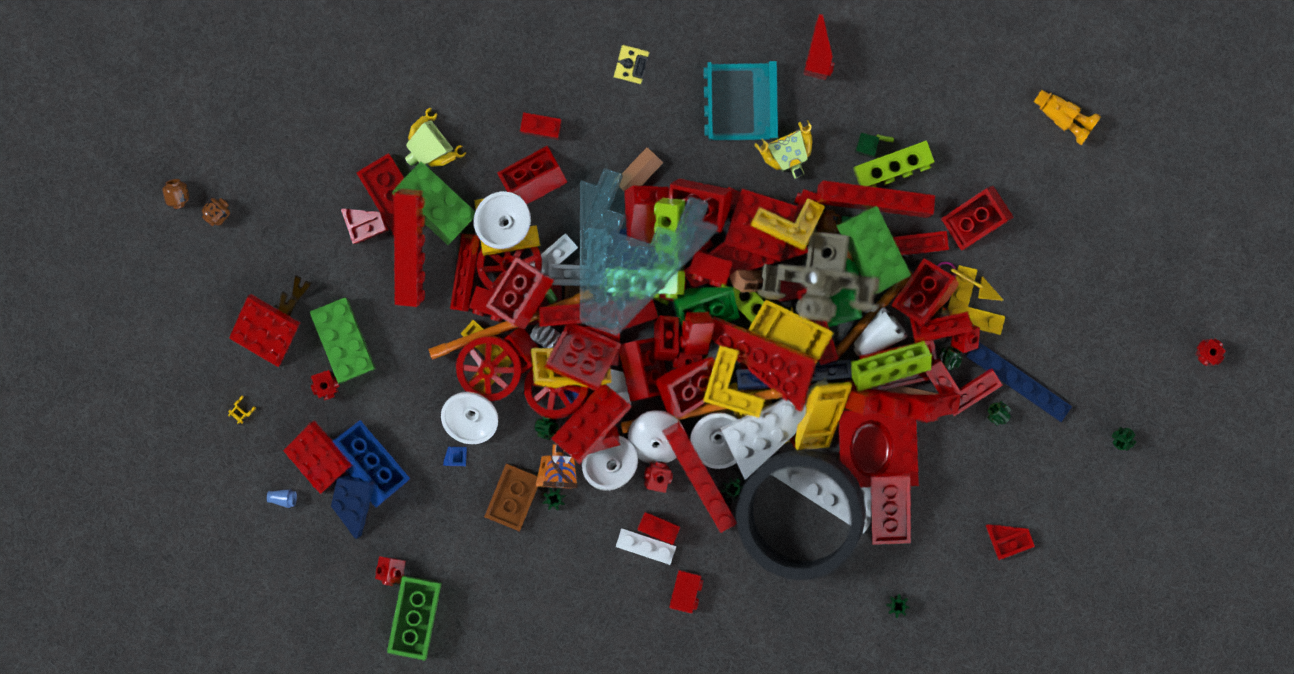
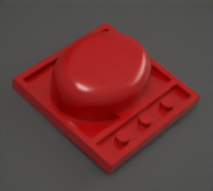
M842 411L839 419L840 462L851 471L861 488L871 487V474L910 473V486H919L916 419L909 416L894 419L880 413L862 415L854 411Z

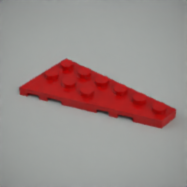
M725 242L708 253V255L733 262L729 276L737 270H754L764 267V264L771 265L778 262L725 245ZM786 242L780 262L807 254L808 248L805 247L803 250ZM690 266L684 270L685 277L693 288L711 282L703 279L702 282L691 279L692 275L689 274Z
M713 317L714 328L711 339L719 346L739 351L737 356L739 363H744L750 372L768 387L774 388L779 392L785 401H790L796 406L795 409L802 412L817 358L720 318Z

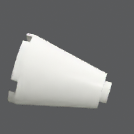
M885 307L879 310L854 342L855 348L853 350L858 356L881 351L908 337L904 334L906 333L895 317L888 316L887 313L889 311Z

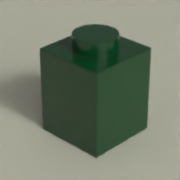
M861 132L855 153L873 158L880 137Z

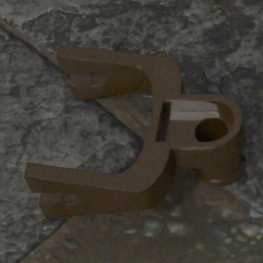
M296 275L293 292L289 301L286 303L288 294L282 291L279 307L275 305L274 308L290 316L300 297L312 283L306 280L303 287H300L299 284L302 278Z

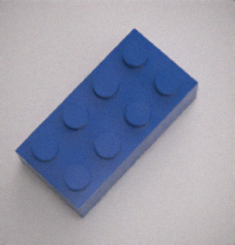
M361 420L333 441L352 464L345 471L351 478H361L363 482L370 480L375 482L370 501L375 507H378L410 479Z

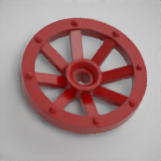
M537 246L530 247L529 249L534 256L523 259V261L528 264L535 262V268L542 271L540 251ZM481 248L477 258V271L485 287L495 292L507 273L508 267L516 257H521L524 249L516 250L514 256L510 254V251L504 252V258L498 254L488 255L500 265L484 267L487 255L483 256ZM502 272L494 282H491L485 274Z
M481 336L470 341L461 350L456 362V373L459 383L466 392L479 394L489 401H496L508 396L516 388L521 378L522 364L516 349L509 342L496 336ZM486 343L485 360H483L474 347ZM492 344L504 349L494 360L491 359ZM468 353L472 355L479 366L464 364ZM509 354L514 367H498V364ZM485 367L490 369V373L485 372ZM464 371L478 372V375L469 383ZM497 373H514L511 383L508 385ZM481 379L485 381V393L474 388ZM491 379L504 390L492 393Z
M533 367L527 374L524 383V394L530 407L537 414L551 419L564 418L576 412L585 402L589 392V387L566 385L558 388L545 386L533 397L532 386H541L534 382ZM565 390L579 394L572 404L564 394ZM549 393L548 406L545 409L537 403ZM556 396L561 398L566 406L565 408L554 410Z

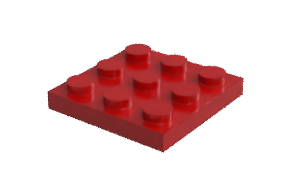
M742 189L724 244L780 262L786 241L751 224L759 208L793 222L797 206Z
M250 293L229 339L279 367L283 362L300 322Z
M567 324L544 368L598 391L620 350L621 344L580 325Z
M315 420L283 450L320 494L330 487L352 465Z

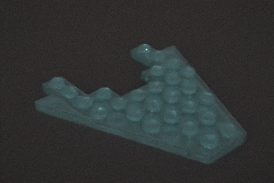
M604 168L597 185L582 180L580 182V322L617 336L717 231L718 227L702 221L709 204L689 197L675 232L657 227L651 244L619 234L625 216L609 209L623 175Z

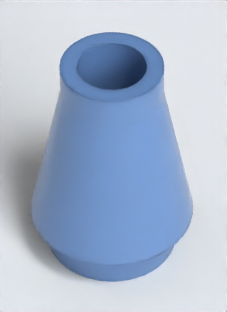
M291 489L268 491L267 502L286 508L294 507L296 504L297 494Z

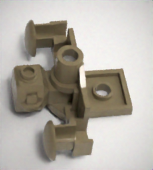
M813 232L809 241L806 267L779 265L778 267L764 264L762 275L764 278L762 291L758 290L757 292L764 298L777 300L786 296V294L780 293L781 281L802 283L807 288V294L798 301L797 312L799 316L805 319L829 322L835 316L836 306L833 304L830 296L835 295L843 288L856 290L855 302H850L852 307L862 311L876 310L879 306L873 305L872 302L874 292H878L880 279L845 273L850 236ZM826 248H830L832 255L826 259L823 256V252Z

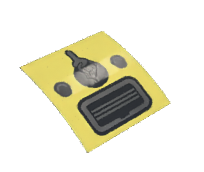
M622 45L614 77L641 84L649 52Z

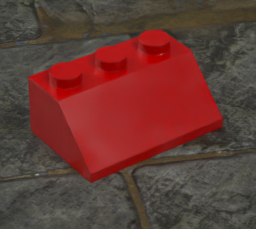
M548 146L497 172L506 191L519 196L526 204L543 197L545 194L567 183Z
M680 178L670 184L669 198L685 200V225L717 232L722 231L731 207L732 189Z
M516 257L488 302L487 307L512 325L525 329L555 280L541 270Z
M654 338L621 344L619 355L630 402L661 395L655 380L667 372L664 360L654 359Z

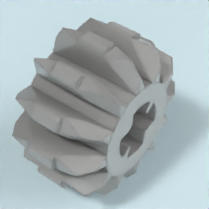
M538 322L530 336L532 340L542 347L554 348L561 334L550 326L539 327Z

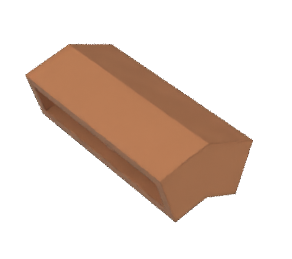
M646 148L614 183L623 192L633 185L642 186L663 162L651 150Z
M737 270L729 276L733 287L741 292L762 291L764 281L762 277L763 270Z

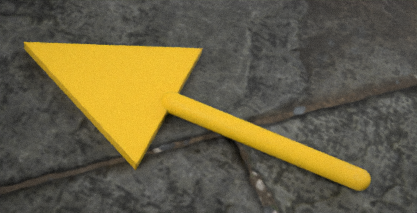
M951 269V272L980 288L978 298L1003 300L984 277L981 278V283L979 284L959 271Z

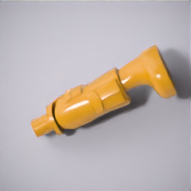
M1041 90L1034 100V103L1040 106L1039 109L1051 118L1056 125L1064 131L1069 129L1076 136V142L1080 145L1083 144L1101 118L1099 114H1093L1090 117L1079 113L1081 108L1070 101L1067 102L1051 92L1048 94L1044 90ZM1073 120L1078 121L1085 128L1077 126L1075 123H1073Z

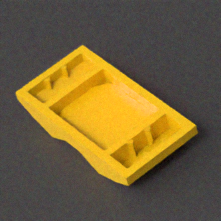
M765 300L748 329L751 332L817 358L816 362L833 335L832 331L805 318H801L799 315L768 300Z
M554 348L531 349L535 384L552 388L566 385L584 386L544 368ZM611 369L608 370L601 385L612 382Z
M850 383L820 385L812 390L806 399L804 419L797 424L795 441L797 451L827 448L830 446L852 386Z

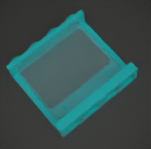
M777 61L760 64H711V62H708L707 67H704V79H707L708 85L704 86V98H708V105H704V117H708V124L704 125L705 136H708V141L777 140Z

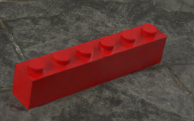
M823 180L818 184L816 202L824 205L862 210L877 206L880 212L928 218L934 214L935 195Z
M399 189L394 193L395 305L417 307L425 299V290H423V282L425 280V272L423 271L425 235L422 234V227L425 224V216L422 215L425 198L422 197V190Z
M679 421L662 431L720 533L736 525L735 518Z

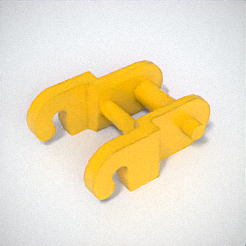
M243 395L234 403L235 407L233 410L228 411V416L232 415L238 421L237 424L243 423L245 416L249 417L256 409L254 406L252 410L245 413L238 404L244 398ZM236 409L243 414L241 418L234 413Z

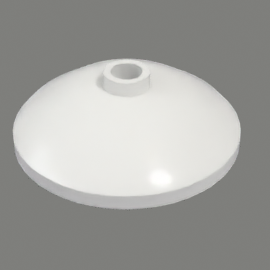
M496 192L487 196L477 207L474 216V228L478 237L483 243L495 249H507L517 245L526 236L531 222L527 204L519 196L511 192ZM505 220L509 221L507 226L503 224Z
M462 392L451 396L445 402L441 411V421L446 432L455 440L466 444H479L487 441L494 435L498 426V414L493 404L485 397L472 392Z
M649 411L641 414L632 422L628 431V441L636 449L640 460L650 464V462L656 463V461L668 463L677 458L662 432L679 421L675 416L664 411ZM653 442H659L660 444L654 445Z
M712 413L703 417L694 426L690 442L705 466L722 469L737 463L721 428L739 419L727 413ZM720 434L721 438L715 439V435Z
M619 436L621 445L588 454L582 461L584 477L593 487L600 490H613L623 486L632 478L637 468L638 456L636 449L626 438Z

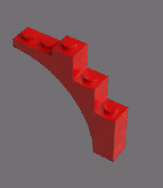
M851 384L852 386L844 408L862 415L880 413L894 419L909 416L922 422L938 420L939 416L959 413L961 394L956 392L946 394H904L870 388L858 391L856 385Z

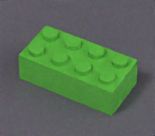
M420 162L392 192L394 195L399 189L422 190V197L425 198V206L422 208V215L425 216V225L447 245L463 231L475 216V211L423 162Z
M877 206L867 209L837 225L841 235L850 236L848 250L861 276L880 279L878 292L911 275Z
M342 298L310 311L338 383L341 384L376 369L348 298Z
M406 575L402 576L387 653L421 660L427 659L442 582Z

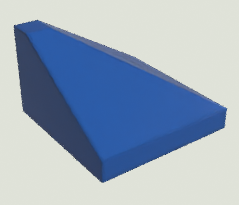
M448 447L443 466H466L467 447Z

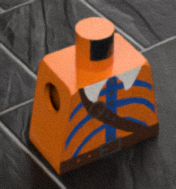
M553 445L552 456H542L536 487L577 488L574 459L572 457H565L564 450L558 445Z

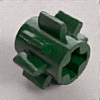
M948 346L947 350L942 348L938 359L942 361L946 369L953 370L954 366L959 368L963 356H960L961 351Z
M1002 401L991 404L987 410L990 414L987 418L996 426L1006 424L1010 420L1011 416L1008 412L1011 411V408Z
M546 417L538 419L535 423V431L538 432L537 437L550 440L558 432V424L555 423L556 419Z
M1119 427L1111 436L1114 438L1112 444L1119 450L1128 451L1137 442L1133 439L1136 434L1130 428Z
M730 477L728 484L723 482L726 488L722 489L721 492L727 493L725 499L731 496L736 501L735 496H740V489H743L744 486L738 485L740 479L733 482ZM730 484H734L735 487H738V490L735 491L734 495H732L731 492H727V488H730Z
M550 488L549 495L543 494L547 497L543 504H549L548 510L555 507L558 511L559 504L565 505L561 500L566 495L559 494L560 488L556 492H553V489ZM557 494L559 503L555 502L553 505L549 496Z
M900 594L895 599L890 596L892 601L886 603V606L891 608L888 614L895 612L896 618L901 613L906 616L904 611L910 608V606L905 604L908 599L904 598L901 600ZM896 601H897L898 603H901V602H902V604H901V608H902V609H901V610H898V609H895V610H894V609H893V608H895V604H894V603H895Z

